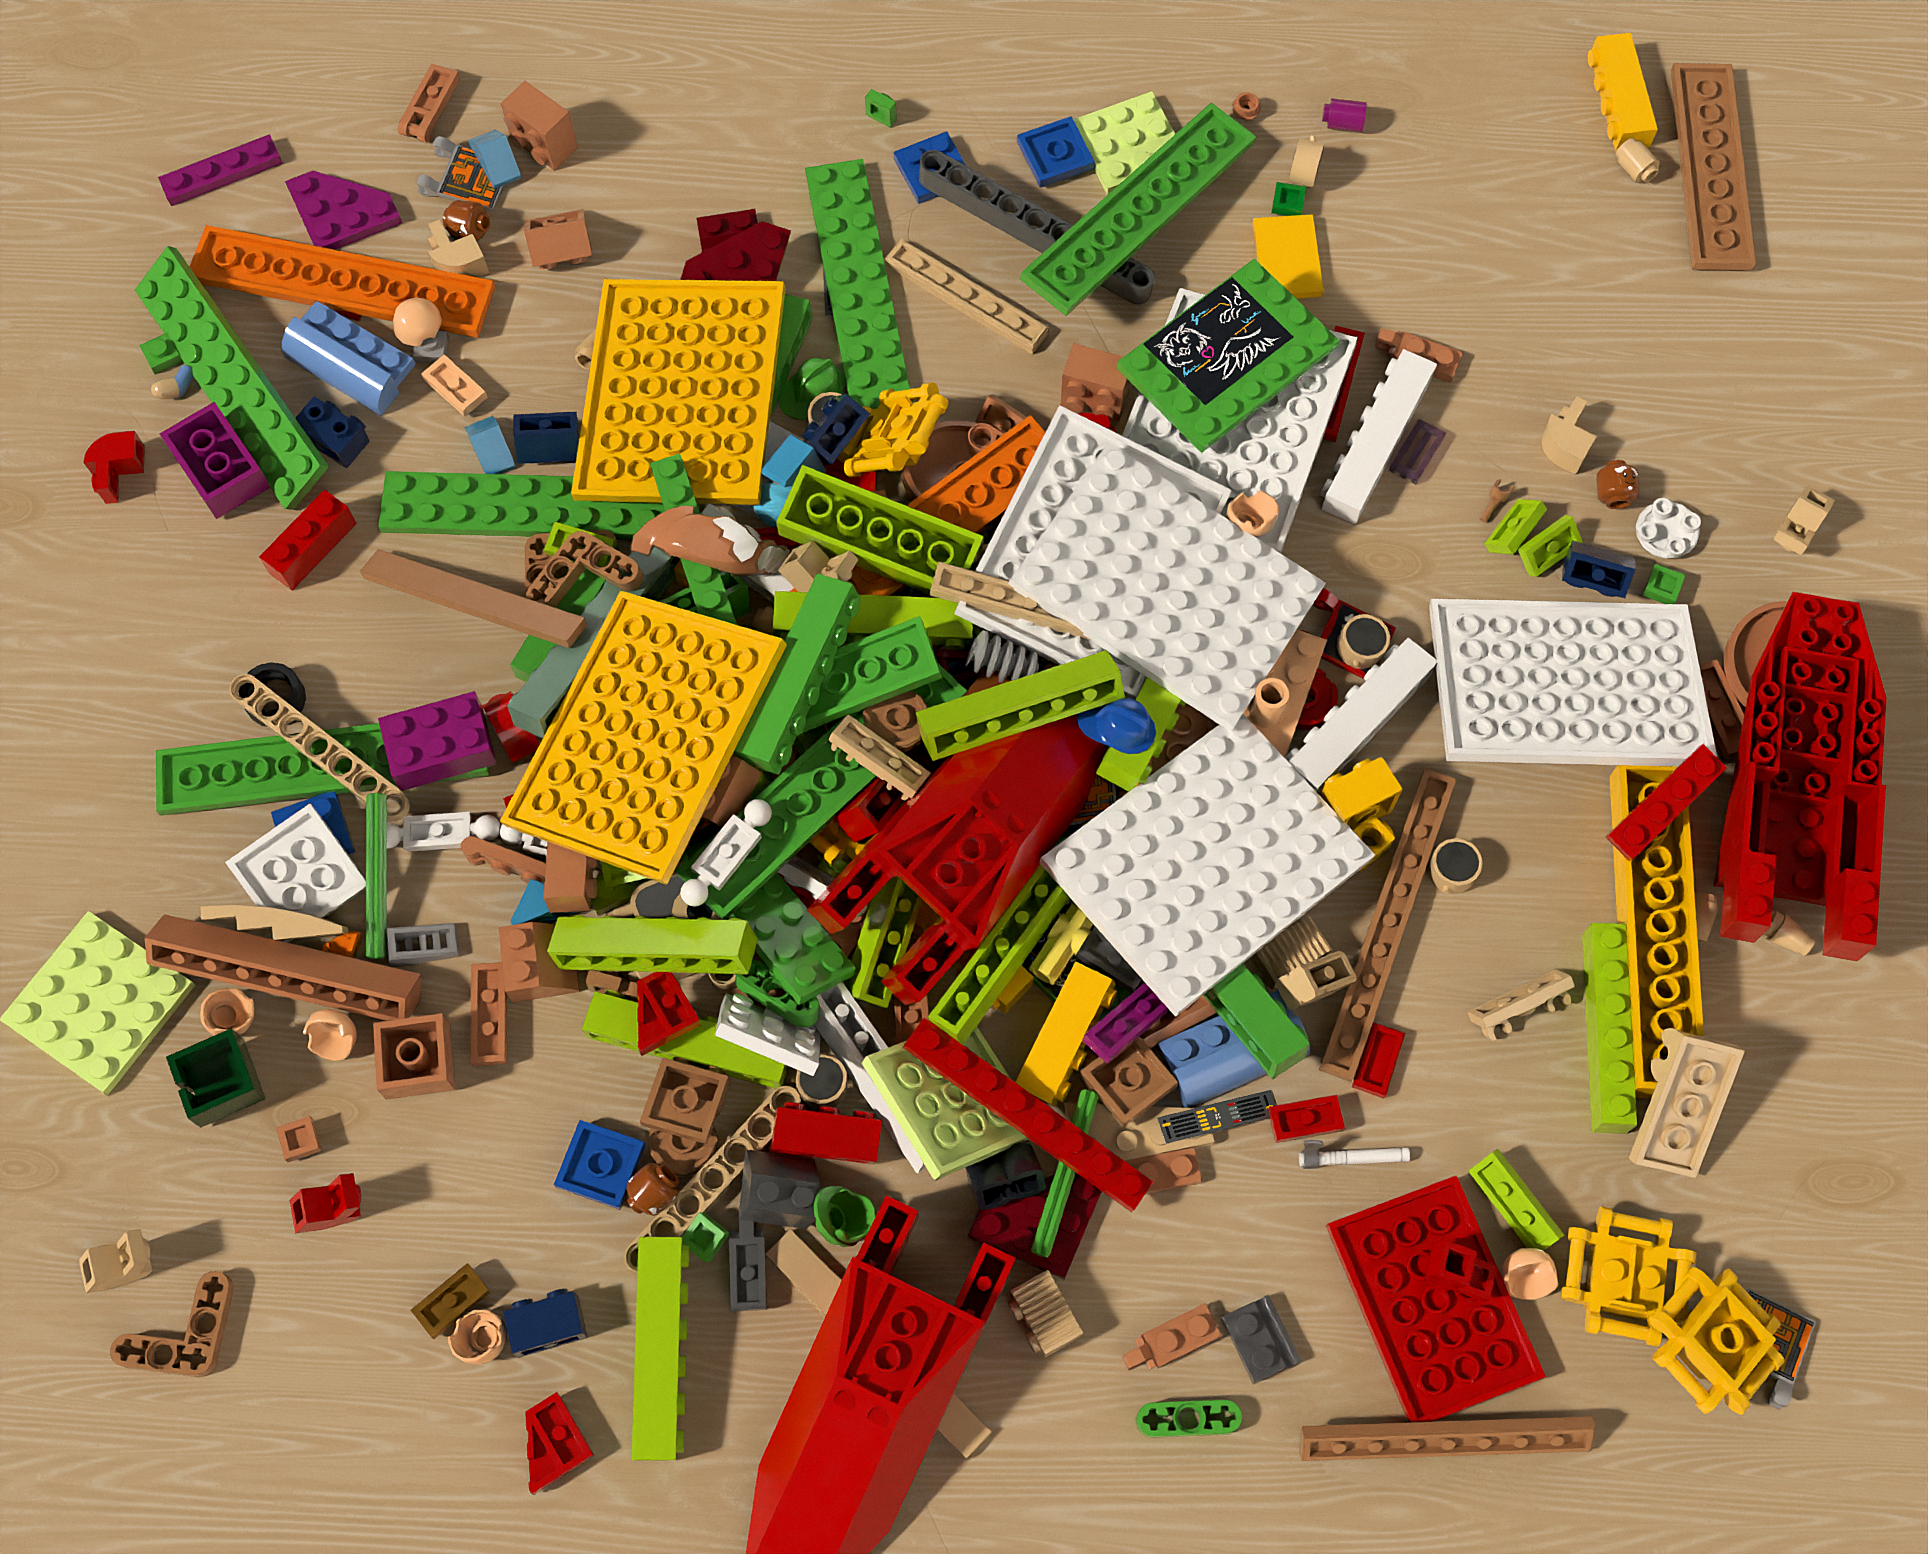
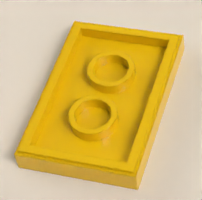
M1313 214L1253 218L1252 226L1257 261L1296 299L1323 297L1324 289Z

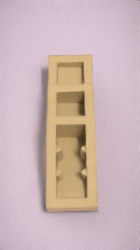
M246 905L200 906L201 920L213 921L236 918L237 930L247 931L272 928L273 940L278 941L348 934V927L317 916L278 908Z

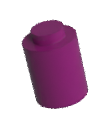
M1331 98L1330 104H1324L1322 122H1327L1328 129L1363 132L1367 102Z

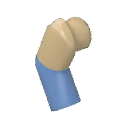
M181 365L174 378L161 379L154 382L151 386V393L154 397L164 400L182 397L194 377L192 375V368Z

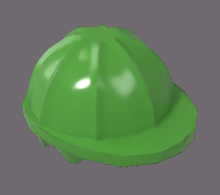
M829 1186L820 1189L814 1201L817 1231L830 1244L842 1247L855 1246L867 1235L876 1217L875 1207L869 1197L851 1192L849 1189L841 1186Z

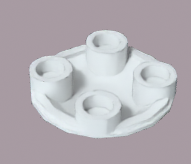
M1659 498L1652 505L1647 506L1639 515L1636 523V534L1642 547L1652 555L1664 559L1679 558L1688 554L1696 546L1700 535L1699 526L1701 520L1697 514L1691 512L1684 505L1672 502L1666 498Z

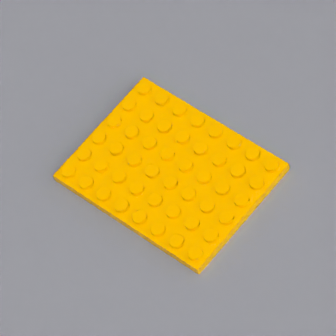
M603 280L571 491L574 501L662 503L650 463L680 453L697 504L760 505L763 474L761 472L765 466L786 290L784 281Z
M620 591L500 822L506 827L667 885L787 644L779 637Z

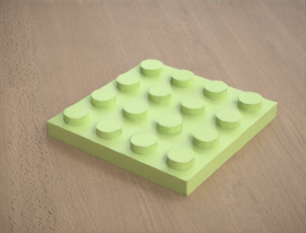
M88 911L0 1017V1021L108 1096L195 987V984L177 971L148 965L145 949Z
M976 1026L963 1045L1010 1078ZM906 1041L870 1054L862 1061V1065L934 1181L1000 1153L1015 1144L1029 1140L1022 1133L902 1047Z

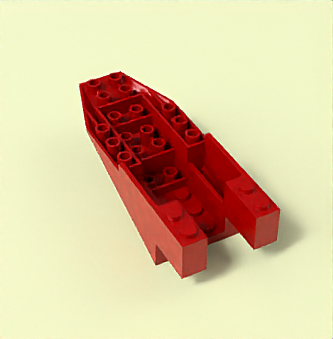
M1792 592L1751 676L1713 885L1724 888L1720 937L1755 943L1771 927L1773 897L1826 906L1823 956L1857 962L1877 946L1886 785H1882L1887 697L1861 608L1857 602Z
M1078 714L950 755L921 786L912 799L909 798L880 832L867 843L807 909L827 931L833 934L844 930L881 888L895 876H899L943 921L929 926L881 980L905 1005L920 1002L965 950L977 948L1039 867L1041 857L1054 847L1084 807L1097 775L1095 773L1106 754L1108 746L1094 741L1082 732L1077 720Z
M887 1195L885 1196L856 1258L852 1257L758 1465L746 1554H869L889 1533L1015 1264V1257L983 1242L955 1304L952 1306L891 1276L919 1219V1211Z

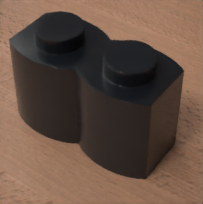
M1031 1143L1015 1144L998 1154L965 1167L969 1185L981 1210L1000 1207L1012 1199L1032 1197L1046 1189L1043 1170Z

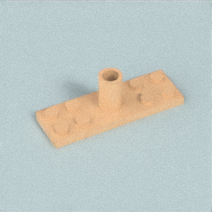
M1297 629L1266 678L1258 684L1254 697L1243 712L1284 758L1289 749L1327 642L1326 639Z

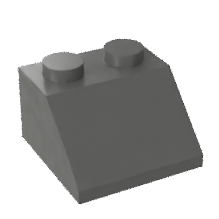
M747 1149L744 1157L738 1219L807 1229L816 1220L814 1201L815 1196L820 1191V1180L815 1161Z

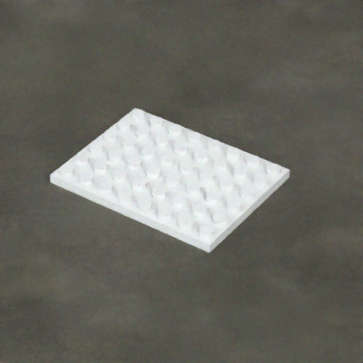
M1179 288L1166 324L1205 295ZM1329 330L1340 340L1338 348L1203 453L1140 391L1122 436L1231 489L1232 491L1221 512V515L1225 518L1229 503L1234 501L1241 493H1244L1246 497H1251L1258 491H1263L1273 497L1279 505V514L1276 522L1268 533L1256 538L1281 553L1353 355L1357 337Z
M1059 405L975 572L1009 581L1108 442L1219 514H1221L1232 490ZM964 601L959 602L954 612L955 615L1018 646H1023L1030 652L1034 651L1037 655L1057 665L1105 651V649L1093 641L1080 638L1078 635L1073 636L1070 633L1052 630L1047 626L1045 628L1034 625V622L1021 618L1016 620L966 606L967 602ZM1109 652L1121 672L1125 698L1135 700L1146 676Z
M1110 442L1107 443L1008 582L1009 585L1014 587L1016 592L1025 598L1030 597L1038 602L1039 607L1056 618L1073 624L1084 632L1083 635L1230 732L1254 697L1258 684L1266 678L1326 584L1246 531H1242L1236 524Z
M1431 599L1429 611L1434 655L1437 660L1436 673L1446 761L1679 766L1701 744H1704L1717 757L1687 604Z
M1242 714L1231 732L1219 724L1148 777L1144 785L1141 783L1042 856L1039 863L1176 1017L1368 864L1375 854L1345 822H1342L1337 813L1251 721Z

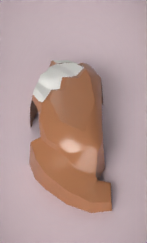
M677 506L648 520L633 535L630 551L650 556L653 548L656 547L668 557L672 555L732 573V577L771 575L772 572L784 563L790 552L784 545H776L774 540L757 541L747 527L732 516L709 517L702 514H694V506Z

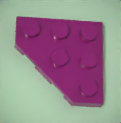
M313 170L285 181L314 246L336 250L402 223L389 193Z

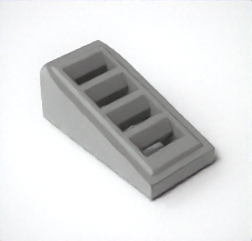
M456 923L387 928L389 967H402L458 957ZM446 934L447 948H441L439 935ZM432 936L433 949L427 950L426 937ZM413 939H418L419 950L413 951ZM405 941V952H399L398 942Z

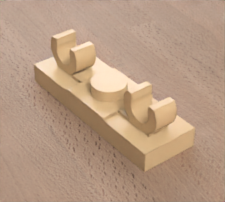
M849 714L836 727L828 739L832 742L831 749L833 751L839 747L848 754L846 757L847 761H851L853 758L856 759L855 761L880 779L887 781L886 788L888 790H891L894 786L904 793L901 797L904 801L908 798L912 799L931 774V772Z
M1554 969L1467 1012L1471 1022L1482 1027L1484 1036L1494 1041L1496 1040L1494 1034L1496 1025L1500 1024L1502 1031L1508 1034L1512 1032L1511 1023L1507 1020L1510 1017L1529 1015L1535 1011V1007L1541 1004L1544 1009L1554 1012L1553 1000L1556 996H1559L1561 1003L1571 1004V997L1567 990L1575 986L1570 975Z

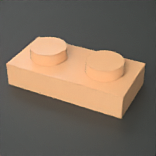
M445 355L441 356L421 373L424 381L464 417L488 398L486 392Z

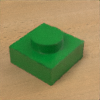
M1277 182L1271 214L1284 216L1302 215L1306 186Z

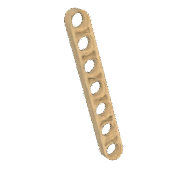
M241 674L232 680L229 687L230 695L239 705L366 803V796L370 793L361 792L360 784L366 778H374L377 780V787L371 793L386 794L387 800L391 797H399L402 800V806L397 812H387V820L398 821L408 814L410 803L401 790L250 674ZM245 683L254 684L255 689L251 696L247 698L238 696V689L241 685ZM277 702L279 709L275 715L266 717L262 714L265 704ZM295 720L303 722V729L298 735L290 736L287 734L286 729L289 723ZM316 740H326L328 746L324 753L320 755L311 753V746ZM344 758L352 760V768L349 772L345 774L336 773L335 766L339 760Z
M782 1086L774 1090L682 1188L678 1196L628 1246L624 1255L625 1264L631 1272L637 1275L638 1267L633 1266L631 1258L633 1253L638 1250L639 1237H657L656 1230L658 1226L665 1222L672 1223L675 1226L676 1231L673 1237H682L698 1213H707L742 1176L744 1161L734 1163L729 1159V1151L732 1147L743 1145L748 1150L764 1152L772 1142L775 1111L777 1109L776 1102L781 1095L790 1094L796 1099V1103L802 1104L800 1094L796 1089L790 1086ZM758 1120H768L772 1124V1131L766 1137H758L752 1131L753 1125ZM710 1171H720L724 1175L723 1184L716 1189L708 1188L705 1185L706 1175ZM689 1196L696 1197L700 1201L698 1211L692 1215L682 1213L680 1208L683 1199Z

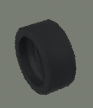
M269 662L260 664L247 673L263 684L276 679L288 682L291 687V693L286 702L300 713L302 712L306 701L305 687L291 668L281 663ZM245 683L241 685L238 691L239 697L247 698L251 696L255 689L254 684ZM279 708L269 711L262 710V714L266 717L273 716ZM245 709V711L253 721L260 724L261 726L267 727L264 723H262L260 720H258L255 716H253Z

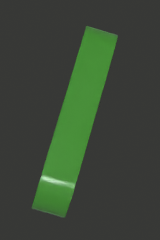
M752 959L749 974H735L736 986L740 991L795 1026L808 1027L817 1022L819 1018V1001L815 996L798 1005L764 963ZM772 989H782L786 994L782 997H772L768 992Z
M1230 1400L1148 1403L1139 1410L1136 1416L1138 1430L1149 1438L1228 1435L1237 1430L1242 1421L1240 1408ZM1203 1407L1210 1408L1208 1415H1217L1221 1412V1408L1225 1407L1228 1414H1234L1235 1419L1229 1422L1227 1428L1223 1427L1222 1421L1218 1420L1209 1422L1211 1429H1204L1206 1415ZM1190 1408L1197 1412L1199 1423L1196 1428L1185 1429L1180 1425L1178 1416L1183 1409ZM1167 1409H1174L1172 1424L1175 1430H1168L1169 1422L1159 1423L1156 1430H1150V1425L1143 1423V1418L1149 1415L1150 1410H1154L1157 1417H1168Z

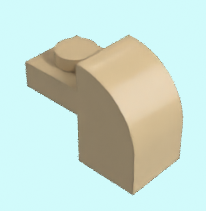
M440 220L428 224L432 236L427 238L432 250L428 251L434 269L479 278L490 274L484 256L473 234L450 242Z
M1578 396L1575 397L1571 406L1566 404L1563 406L1558 417L1551 414L1542 434V447L1546 456L1557 466L1575 475L1597 437L1575 426L1588 402Z
M1806 485L1777 530L1773 540L1778 542L1786 551L1796 552L1802 556L1835 500Z
M812 540L793 549L778 571L796 590L808 592L817 573L847 582L853 575L851 570L858 562V558L850 550L829 559Z
M141 1229L126 1231L117 1243L88 1248L79 1259L86 1293L116 1288L142 1279L152 1272L150 1246L148 1241L142 1237Z

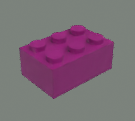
M215 402L159 433L216 519L270 488V484Z
M475 691L378 718L391 776L401 791L497 764L483 706Z

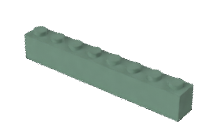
M656 547L653 548L650 556L634 551L628 556L636 561L644 572V581L641 586L633 591H624L608 581L604 583L602 590L594 600H591L586 605L584 612L581 614V617H584L587 622V627L571 648L558 644L553 646L538 669L532 671L525 685L511 697L507 707L514 726L540 738L544 737L620 591L657 601L676 578L674 567L681 558L672 555L668 557ZM621 568L618 570L623 577H631L633 574H629Z

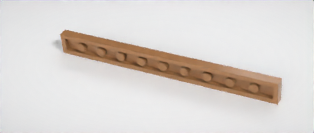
M1426 768L1422 773L1353 970L1357 976L1356 981L1347 987L1319 1068L1322 1072L1352 1082L1456 782V779Z

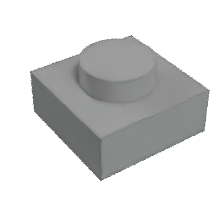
M438 331L434 339L427 338L422 342L421 346H414L412 354L414 362L434 363L441 356H446L449 342L447 331Z

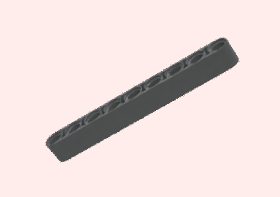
M926 151L920 158L919 182L924 188L1041 253L1047 250L1073 226L940 151ZM1129 258L1117 269L1118 272H1114L1100 285L1130 303L1143 304L1151 296L1155 274L1148 266L1133 258Z

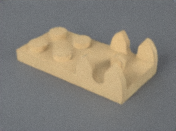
M1666 1028L1661 1036L1663 1045L1668 1048V1056L1666 1059L1656 1058L1651 1060V1072L1657 1081V1085L1629 1159L1637 1165L1696 1178L1745 1050L1735 1043L1722 1042L1686 1033L1678 1029Z

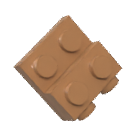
M1140 1036L1110 1063L1107 1064L1097 1054H1094L1082 1064L1081 1067L1083 1069L1080 1071L1081 1081L1089 1090L1099 1095V1103L1105 1104L1123 1127L1127 1126L1178 1086V1081Z
M673 1057V1060L662 1058L640 1119L641 1126L708 1144L717 1115L720 1116L730 1087L729 1077L725 1075L723 1070L713 1066H706L705 1069L692 1066L693 1063L684 1058Z

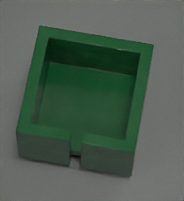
M232 1028L166 1056L174 1082L181 1088L178 1090L187 1118L200 1128L266 1099L244 1038Z

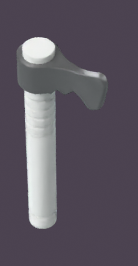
M1318 1140L1304 1141L1305 1148L1299 1153V1165L1303 1169H1316L1319 1166L1330 1164L1345 1165L1410 1161L1409 1148L1319 1152V1148L1323 1147L1324 1143Z

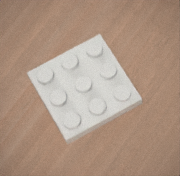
M308 804L225 862L256 906L272 907L325 918L366 889V878L312 804ZM291 939V940H282V942L289 943V942H291L293 939Z
M726 993L720 1006L715 1036L814 1076L819 1065L820 1032L816 1031L817 1028L814 1025L808 1027L795 1026L767 1007L763 1009L753 1005V1001L744 995L734 994L732 996Z

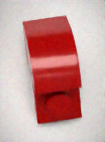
M135 431L109 433L98 438L90 445L84 456L83 463L92 474L91 482L94 492L100 495L105 504L118 503L119 475L144 473L145 445Z
M510 691L506 694L493 696L488 703L482 706L511 762H514L536 751L540 744L534 734L514 726L507 707L511 697L514 695Z
M354 1173L341 1174L328 1186L300 1189L289 1200L295 1234L336 1227L361 1217L360 1203L362 1195L360 1186L355 1183Z
M1440 1240L1432 1244L1424 1280L1444 1291L1453 1290L1480 1301H1489L1497 1266L1477 1259V1251L1448 1240Z

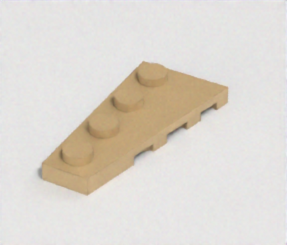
M1064 1103L1066 1118L1070 1122L1072 1121L1077 1103ZM1097 1104L1088 1131L1089 1136L1125 1162L1130 1159L1192 1147L1196 1149L1211 1146L1215 1143L1213 1133L1168 1144L1165 1143L1157 1117L1194 1108L1151 1106L1127 1126L1123 1127L1105 1104Z

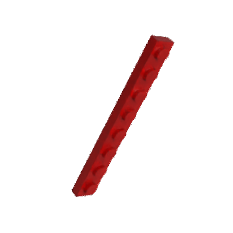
M925 1017L902 1047L1131 1213L1136 1209L1152 1185L1153 1181Z

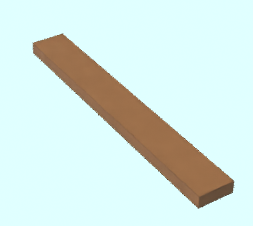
M379 549L360 570L363 579L567 648H571L587 627L584 617Z
M1593 1417L1302 1426L1300 1455L1301 1461L1590 1452L1596 1426Z

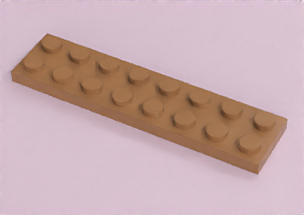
M1673 63L1671 80L1692 270H1753L1756 265L1732 64Z

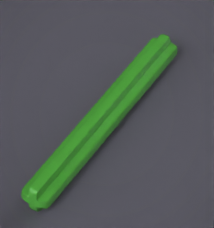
M370 793L366 796V957L369 959H383L386 957L387 796L383 793Z
M1083 1089L1079 1095L1071 1123L1088 1134L1099 1095L1094 1091ZM1060 1161L1058 1162L1031 1248L1032 1253L1041 1257H1048L1051 1253L1076 1173Z

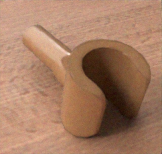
M1501 479L1495 482L1490 492L1491 500L1480 518L1482 522L1487 523L1495 508L1499 504L1507 502L1513 490L1512 485L1508 491H1501L1498 488Z

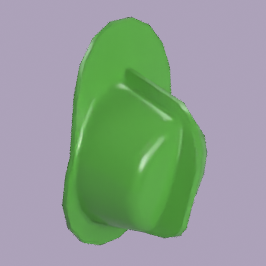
M830 358L808 359L802 363L797 373L786 381L779 398L780 408L784 414L793 419H808L810 403L816 396L828 392L842 394L846 385L845 376L840 368L833 364Z

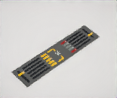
M1268 1090L1157 1117L1165 1143L1168 1144L1270 1118L1269 1107L1276 1105L1271 1091Z

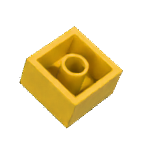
M1381 756L1373 761L1368 758L1359 762L1353 767L1352 772L1344 776L1341 773L1331 776L1324 782L1320 796L1337 813L1342 822H1345L1353 830L1372 814L1377 819L1390 814L1403 789Z

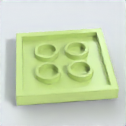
M1152 91L1073 119L1095 161L1094 171L1107 195L1175 135Z

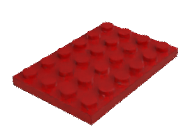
M1457 1175L1326 1225L1408 1423L1433 1422L1546 1377L1498 1267L1489 1301H1480L1453 1290L1444 1291L1424 1280L1432 1244L1440 1240H1448L1477 1251V1259L1496 1265Z

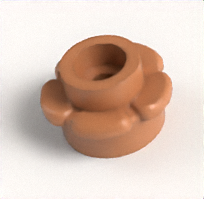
M1250 92L1239 94L1232 104L1234 107L1232 110L1233 114L1237 118L1246 121L1255 119L1256 114H1259L1261 111L1258 97Z

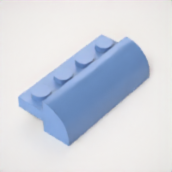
M318 301L312 305L301 319L295 316L292 318L282 339V353L286 359L380 416L400 394L397 388L398 385L416 365L412 357Z
M1279 990L1270 993L1269 995L1272 999H1277L1284 1006L1287 1017L1293 1024L1299 1025L1305 1031L1299 1016H1295L1293 1011L1287 1008ZM1220 1016L1157 1044L1169 1072L1178 1081V1086L1175 1090L1184 1108H1193L1267 1075L1266 1071ZM1310 1046L1305 1057L1309 1056L1310 1054Z

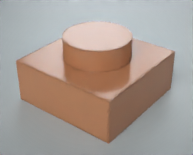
M311 1116L276 1127L284 1160L288 1163L322 1151L314 1119Z

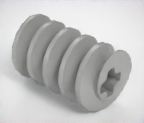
M983 630L974 640L965 663L966 667L971 660L974 661V672L976 673L983 666H986V677L988 678L995 671H998V682L1002 683L1008 676L1013 681L1037 673L1040 661L1037 662L1038 655L1034 651H1031L1025 657V648L1023 646L1017 647L1013 652V642L1006 641L1001 646V637L997 635L988 642V632Z

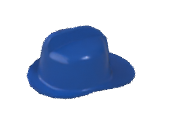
M1130 698L1119 699L1078 713L1077 715L1079 727L1086 736L1126 754H1139L1148 750L1155 739L1156 729L1154 721L1140 702Z

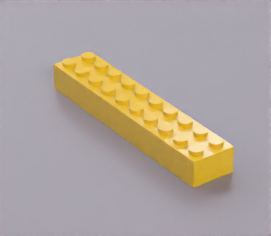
M1617 765L1609 776L1612 829L1678 766ZM1689 805L1633 860L1628 861L1613 846L1617 924H1626L1636 1098H1652L1657 1081L1651 1072V1060L1656 1058L1666 1059L1668 1056V1048L1663 1045L1661 1036L1666 1028H1674L1704 1037Z

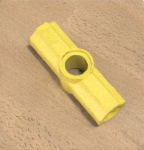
M1072 901L1067 912L1060 915L1047 936V942L1029 968L1037 978L1051 985L1058 981L1072 956L1076 957L1077 952L1091 933L1090 929L1094 925L1074 901Z

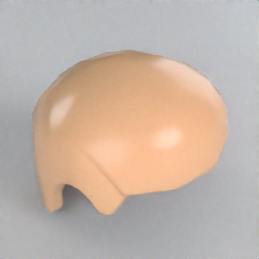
M418 297L402 302L396 308L393 318L395 336L403 344L415 347L421 346L422 342L427 338L434 339L442 324L439 309L431 301Z
M1258 491L1251 497H1246L1244 493H1241L1234 501L1229 503L1226 518L1236 524L1242 531H1246L1254 537H1260L1273 528L1279 514V505L1273 497L1263 491Z
M239 988L219 989L208 994L200 1008L201 1023L212 1035H217L231 1028L239 1035L244 1034L252 1024L255 1012L253 998L247 997Z
M323 1009L312 1013L303 1031V1034L306 1035L308 1033L309 1035L308 1049L322 1058L333 1061L346 1059L352 1051L357 1038V1029L354 1022L345 1013L334 1009Z
M1521 1248L1509 1254L1502 1265V1278L1512 1297L1521 1300H1536L1548 1296L1558 1286L1554 1261L1543 1250Z
M488 1309L469 1312L463 1318L457 1319L453 1335L448 1337V1344L452 1354L468 1364L483 1365L493 1361L504 1347L507 1336L506 1325L500 1316Z

